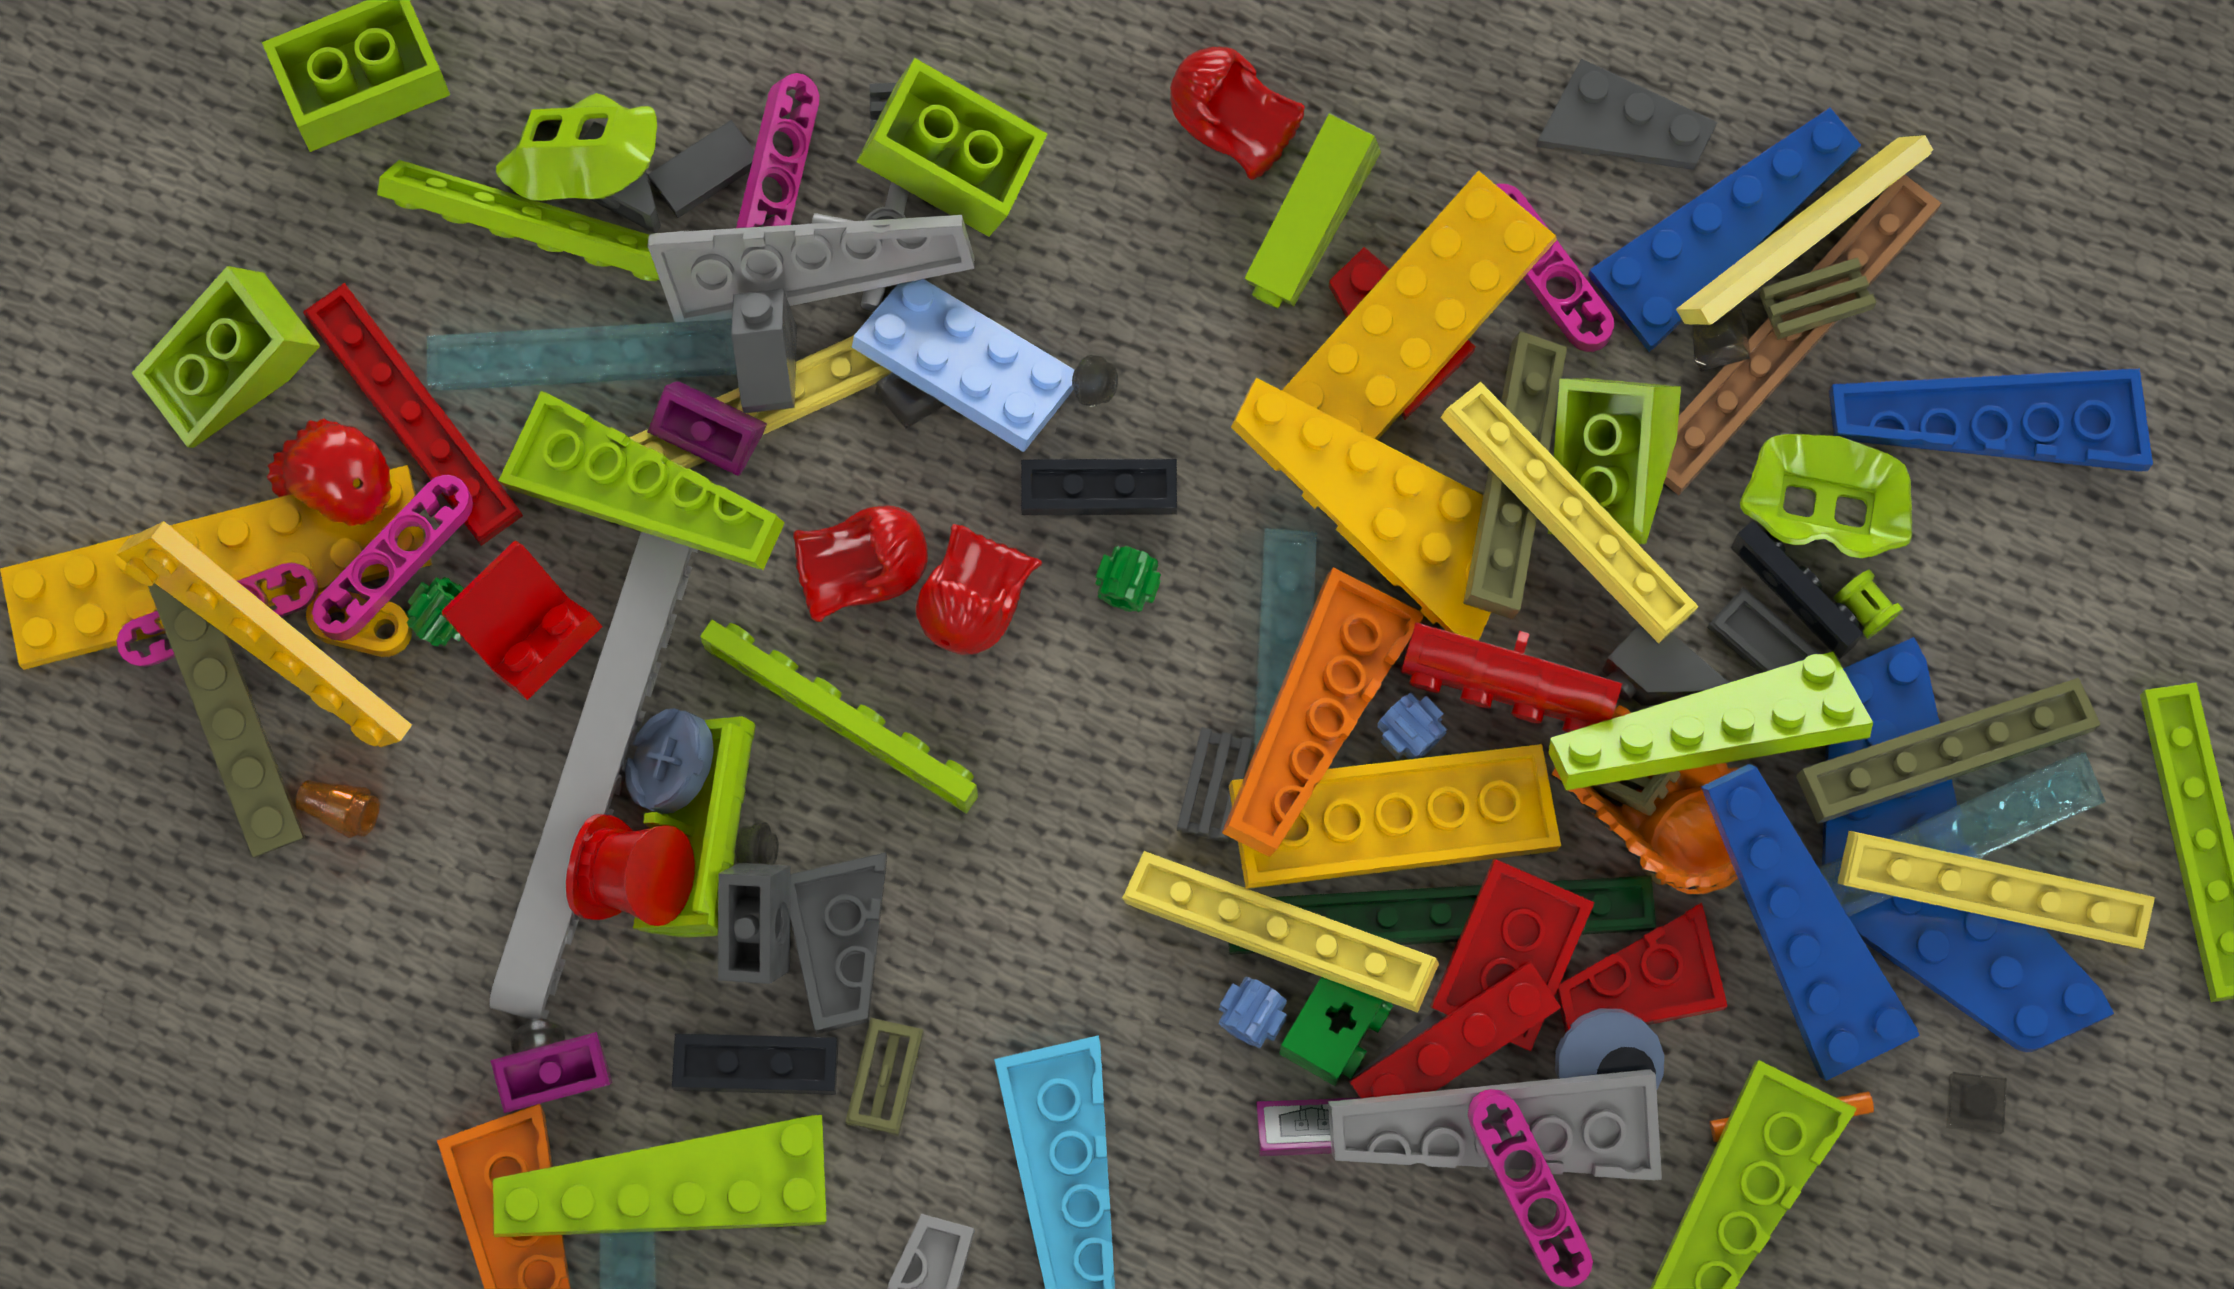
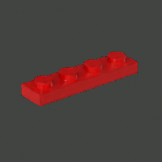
M1528 962L1349 1080L1360 1098L1436 1091L1559 1010L1561 1006L1532 962Z

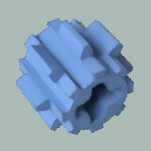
M1409 693L1394 704L1377 723V727L1384 733L1381 743L1397 760L1403 755L1408 759L1422 758L1447 733L1446 730L1448 729L1441 723V717L1444 713L1427 696L1420 701L1413 693Z
M1245 977L1240 986L1232 983L1221 1001L1219 1010L1224 1014L1219 1020V1025L1241 1041L1261 1048L1266 1038L1271 1041L1275 1040L1285 1023L1287 1014L1282 1012L1287 1004V1000L1276 990L1264 983Z

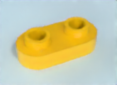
M322 592L318 593L307 607L306 619L308 626L319 640L327 644L375 656L390 657L402 652L412 637V628L406 623L409 618L405 611L393 602L388 601L359 633L351 639L343 641L328 638L314 622L312 614L313 605ZM349 592L353 599L343 609H339L336 606H332L328 610V614L331 615L334 612H343L345 614V619L343 623H345L349 619V616L345 611L347 606L355 598L358 600L361 606H363L367 602V600L361 598L360 595L357 593ZM392 624L395 626V631L391 637L387 639L377 637V631L382 625Z

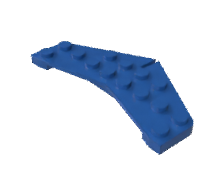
M1914 637L1843 668L1872 719L1873 726L1870 738L1826 745L1825 761L1940 724L1927 661ZM1952 779L1823 822L1822 874L1837 898L1859 889L1837 883L1849 831L1978 858L1965 843ZM1869 891V894L1842 905L1864 943L2019 1051H2037L2105 1020L2114 1014L2102 989L2045 928Z

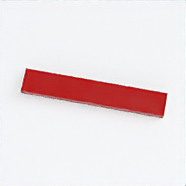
M345 283L303 311L306 319L428 478L432 480L438 476L451 475L461 479L467 486L472 497L473 507L464 525L480 546L523 517L522 512ZM457 492L451 496L441 493L452 509L458 506L455 498Z

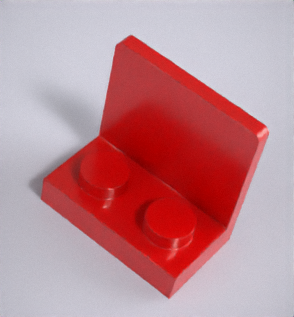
M518 541L512 542L442 610V616L494 674L526 700L531 698L603 627L589 611L574 602L562 591L524 545Z

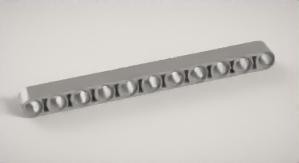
M644 532L640 533L494 979L490 995L491 1009L539 1022H544L548 1017L549 1010H545L549 994L555 996L566 961L561 959L565 944L571 945L580 918L570 909L566 897V876L571 851L580 828L588 818L595 814L613 816L614 810L610 809L613 795L620 794L626 775L625 767L627 760L625 758L629 746L633 745L634 739L641 729L646 711L641 710L645 696L651 697L661 667V663L657 662L661 647L667 648L677 617L676 614H672L677 599L682 601L692 570L688 563L692 552L697 553V549Z

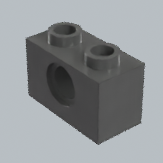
M738 863L719 873L718 981L770 984L790 972L791 866Z

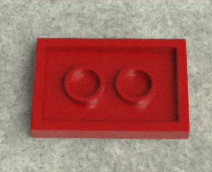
M1493 859L1430 1008L1449 1015L1528 962H1532L1553 996H1555L1595 902L1502 861ZM1544 1020L1510 1043L1531 1051Z

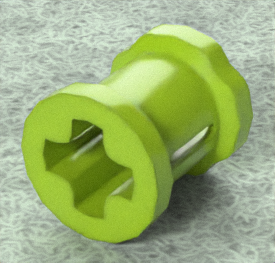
M1870 569L1855 577L1833 598L1836 603L1845 604L1864 627L1862 632L1867 639L1890 624L1904 610L1899 603L1892 604L1873 582L1875 575Z

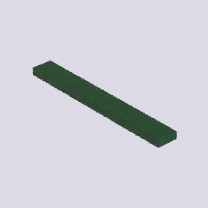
M1651 875L1547 881L1595 902L1581 935L1653 931L1657 928ZM1482 885L1279 896L1271 898L1400 945L1458 942ZM1228 942L1229 955L1256 953Z

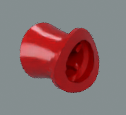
M607 814L591 816L580 828L569 859L566 876V897L570 909L577 916L590 920H603L626 912L649 925L662 926L670 923L684 909L693 887L695 858L691 843L684 832L675 826L663 825L633 831L625 822L615 816Z

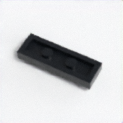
M1177 459L1021 460L1022 515H1177Z
M1751 521L1737 534L1731 549L1839 659L1845 656L1855 647L1863 634L1858 628L1859 622L1855 615L1845 605L1841 603L1835 605L1821 591L1822 584L1817 576L1803 565L1798 567L1784 553L1786 551L1784 544L1772 536L1765 528L1762 530L1754 521Z
M675 1033L672 1088L674 1091L836 1095L839 1041L837 1037Z

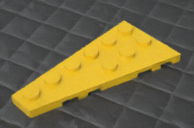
M1256 377L1231 428L1275 471L1281 470L1303 491L1301 496L1314 509L1319 507L1338 525L1336 530L1393 586H1401L1422 607L1420 612L1433 625L1438 622L1448 632L1479 641L1491 612L1464 604V598L1484 495Z

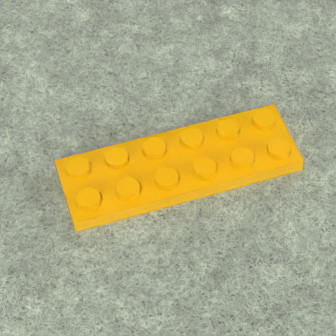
M1478 170L1282 391L1378 440L1557 241L1556 235Z
M1538 744L1328 769L1312 791V795L1278 849L1270 857L1238 842L1245 888L1248 889L1554 852L1561 847L1543 746ZM1243 779L1232 780L1229 784L1232 806Z

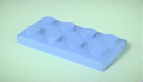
M925 279L897 284L855 333L851 347L1023 452L1078 384L1081 374Z

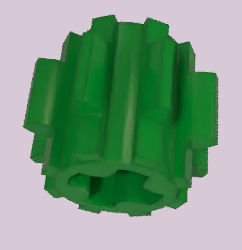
M1115 546L1111 557L1103 555L1095 576L1097 578L1095 584L1100 586L1098 598L1104 600L1110 606L1128 612H1141L1145 602L1153 603L1161 582L1159 580L1161 574L1156 572L1158 560L1149 556L1148 553L1133 549L1132 547Z
M436 577L430 586L421 582L408 600L411 608L408 610L407 617L409 620L406 623L420 639L430 642L431 645L438 647L439 644L445 646L451 638L460 641L462 637L442 616V610L464 587L460 584L457 585L446 577H443L441 580Z

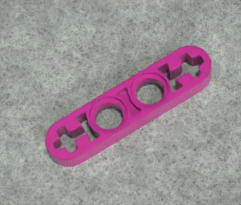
M794 73L776 82L768 93L736 228L759 227L763 223V227L791 225L820 96L815 83L804 74ZM794 89L796 91L795 99L802 102V104L791 111L793 98L786 95V92ZM790 113L789 119H781ZM776 131L787 134L791 139L793 152L790 157L781 155L775 149L773 136ZM764 177H771L780 184L782 189L780 202H772L764 195L762 190ZM766 214H767V215H775V216H773V217H771V218L765 220Z
M1496 184L1548 228L1524 195L1515 186ZM1556 241L1523 277V280L1569 342L1579 350L1595 352L1602 349L1609 342L1614 329V318L1608 307L1560 243ZM1554 277L1567 278L1574 286V294L1566 299H1557L1549 294L1546 283ZM1582 298L1587 301L1582 304L1580 310L1589 322H1594L1597 319L1601 322L1598 330L1599 336L1595 337L1590 331L1584 334L1579 331L1582 318L1574 307ZM1573 309L1569 315H1566L1564 313L1568 310Z
M442 475L428 482L318 596L313 605L312 614L314 622L325 636L332 640L343 641L351 639L359 633L468 519L472 512L473 501L467 486L461 479L451 475ZM457 492L455 498L458 506L453 510L447 506L439 510L438 495L444 493L447 496H451ZM423 510H426L430 518L437 512L434 518L440 526L436 530H433L428 520L420 515ZM415 526L423 529L426 537L420 548L413 551H404L398 547V536L405 528ZM374 564L386 566L389 569V578L382 587L368 589L362 585L361 576L367 567ZM353 585L360 597L367 600V602L361 606L355 598L345 610L349 619L343 624L335 620L329 625L332 618L328 614V610L332 606L343 609L353 599L347 591Z
M292 562L275 566L237 581L269 607L268 598L259 587L260 582L267 580V589L274 590L286 584L285 575L288 573H292L297 579H305L307 586L299 590L301 598L297 601H294L290 595H280L271 599L277 606V609L273 611L280 617L305 609L311 604L318 592V582L314 573L307 567ZM158 611L131 620L119 631L117 638L118 651L122 658L130 664L146 667L175 658L173 650L169 649V640L166 639L152 643L149 646L151 654L147 657L141 651L131 650L130 643L137 640L136 631L141 628L144 634L149 635L165 631L164 627L159 623L161 619Z
M1488 1089L1480 1092L1472 1099L1468 1108L1470 1126L1540 1267L1550 1280L1559 1286L1573 1287L1579 1285L1587 1279L1592 1270L1593 1259L1591 1252L1519 1106L1508 1094L1501 1090ZM1490 1104H1495L1500 1110L1507 1108L1508 1111L1501 1115V1120L1512 1138L1502 1141L1497 1130L1489 1122L1482 1124L1481 1121L1488 1117L1486 1107ZM1518 1131L1521 1132V1136L1513 1137L1518 1133ZM1492 1144H1499L1494 1150L1492 1149ZM1526 1150L1531 1154L1533 1160L1529 1173L1521 1178L1507 1176L1504 1170V1162L1507 1156L1513 1151ZM1540 1198L1553 1200L1556 1205V1215L1553 1220L1543 1226L1531 1224L1528 1219L1530 1205ZM1566 1227H1568L1567 1232H1562ZM1557 1235L1571 1254L1578 1252L1572 1258L1574 1268L1567 1272L1560 1265L1553 1267L1559 1261V1255L1549 1239ZM1540 1240H1545L1541 1245L1539 1244Z

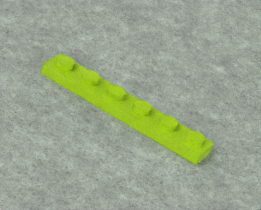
M398 160L379 177L377 195L394 200L395 204L402 208H422L441 214L445 220L452 223H472L488 228L492 234L499 237H518L535 242L539 248L545 251H565L584 257L585 261L595 266H615L631 271L635 277L642 280H660L648 248L649 234L539 201L529 200L516 194L402 160Z
M711 620L700 635L706 651L964 813H968L978 798L977 785L972 782L974 775L965 767L953 760H948L945 765L928 755L930 748L923 741L907 732H904L899 737L883 727L886 723L885 719L865 705L860 704L856 710L840 700L842 693L826 680L816 677L811 682L796 672L799 668L798 665L781 652L772 650L768 655L752 645L755 639L736 624L729 623L725 628L716 621Z
M2197 682L2147 689L2141 693L2140 699L2211 1002L2234 999V838Z

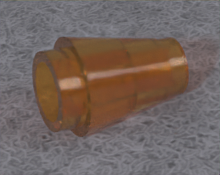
M306 780L300 786L296 796V808L298 810L304 811L306 814L348 838L356 835L361 837L367 836L374 828L380 811L378 797L371 795L366 787Z

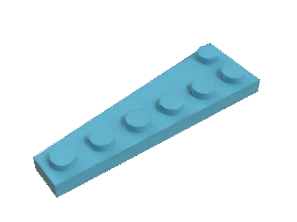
M1099 1035L994 1059L1045 1289H1115Z

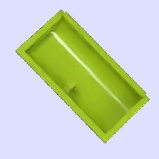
M743 716L705 720L712 733L714 753L710 772L701 790L687 806L674 813L660 814L653 811L645 813L643 823L650 828L663 825L675 826L688 837L694 852L695 876L689 899L676 919L666 925L653 926L635 917L633 929L676 937H708L718 935L719 873L734 865L735 845L741 808L745 797V784L752 741L756 729L753 721Z

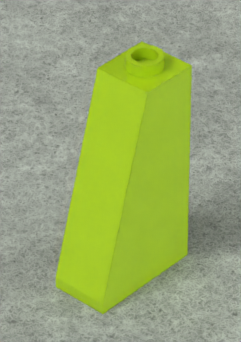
M1330 113L1328 114L1244 278L1248 284L1255 287L1251 294L1253 297L1276 309H1279L1282 301L1293 307L1295 306L1381 154L1374 135Z

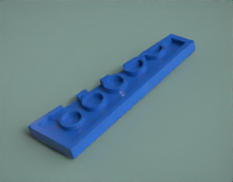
M1828 108L1589 270L1588 276L1648 352H1650L1682 322L1681 317L1676 311L1679 306L1765 241L1781 224L1783 225L1808 198L1812 197L1859 151L1861 144L1835 112Z
M2140 368L1832 384L1829 390L1834 436H1841L1855 442L2140 472L2148 471L2153 465Z
M1748 764L1701 786L1813 1065L1820 1078L1827 1081L1920 1036L1912 1019L1758 768Z

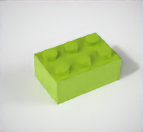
M366 0L262 42L296 125L310 152L450 96L439 65L410 0Z
M914 58L897 81L856 162L947 214L962 215L965 224L990 237L1008 216L1048 134Z

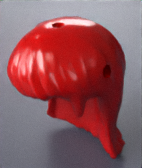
M1208 47L1187 56L1178 66L1170 86L1172 111L1182 127L1202 144L1235 159L1251 180L1261 177L1265 171L1273 167L1274 162L1281 158L1283 149L1288 146L1289 141L1296 135V131L1304 117L1305 106L1302 103L1293 101L1267 88L1256 77V69L1239 52L1228 47Z
M320 419L317 422L309 420L305 429L297 430L296 439L286 440L283 444V450L274 453V461L268 464L270 471L267 475V480L272 483L274 494L278 497L294 495L309 508L318 510L328 520L343 522L350 527L362 526L369 521H374L376 516L382 513L385 505L391 498L390 467L385 457L372 439L353 426L341 425L326 419ZM355 479L360 481V485L357 488L353 486Z
M885 505L866 508L835 526L812 531L796 530L793 533L799 583L803 587L810 616L816 622H822L826 616L844 607L879 603L904 594L918 583L928 562L926 539L918 521L908 511L895 506Z
M953 524L950 527L951 534L946 555L942 563L933 570L920 590L916 603V616L924 634L934 644L959 655H971L991 648L1002 638L1017 609L1022 587L1029 575L1042 566V561L1028 556L1016 548H1009L1004 543H996L992 539H986L981 534H975L968 527Z

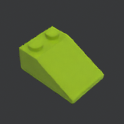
M227 266L135 368L132 375L184 444L189 448H194L287 383L317 351L320 344L265 273Z
M1590 378L1559 379L1554 458L1638 544H1646L1677 440L1681 386Z

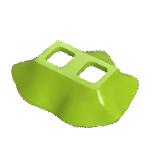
M598 93L589 95L568 108L532 109L529 119L523 128L519 143L498 163L496 173L505 185L509 186L520 196L533 201L568 198L604 199L624 190L631 183L639 179L650 166L656 143V113L650 106H640L631 109L623 107L607 96ZM608 118L604 133L600 138L579 140L585 121L588 119ZM545 120H562L558 134L553 140L533 141L540 122Z
M1781 434L1769 438L1761 447L1751 480L1742 495L1740 508L1744 514L1761 524L1772 536L1781 542L1791 545H1805L1814 540L1826 539L1834 543L1842 553L1856 558L1876 556L1891 549L1904 547L1910 543L1912 539L1911 479L1906 466L1897 458L1878 449L1833 435ZM1794 486L1814 492L1815 503L1812 516L1803 517L1789 514L1784 510L1785 492L1788 487ZM1839 497L1862 500L1866 504L1864 525L1862 527H1853L1836 522L1834 516L1836 502Z

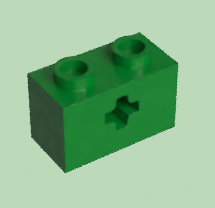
M1321 977L1281 1044L1279 1054L1331 1085L1336 1086L1342 1074L1350 1079L1353 1078L1367 1053L1365 1049L1359 1047L1369 1028L1379 1033L1394 1005L1388 1001ZM1341 1011L1350 1015L1348 1026L1352 1030L1343 1027L1339 1034H1336L1330 1030L1332 1020L1328 1015L1332 1018H1337Z

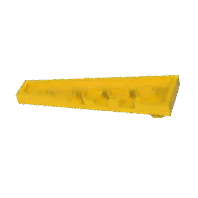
M163 521L128 538L116 553L118 557L127 563L125 569L135 580L146 586H152L154 583L309 695L319 707L334 713L349 724L353 734L366 744L383 747L400 742L412 726L405 718L166 522Z

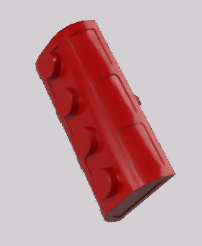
M1417 622L1413 629L1401 672L1411 675L1409 682L1411 686L1424 691L1440 693L1441 686L1445 685L1462 690L1460 700L1475 706L1491 708L1493 700L1512 705L1511 715L1525 721L1542 723L1544 715L1563 720L1562 730L1567 733L1612 719L1623 684L1525 655L1524 652L1529 633L1519 631L1514 650L1512 651Z

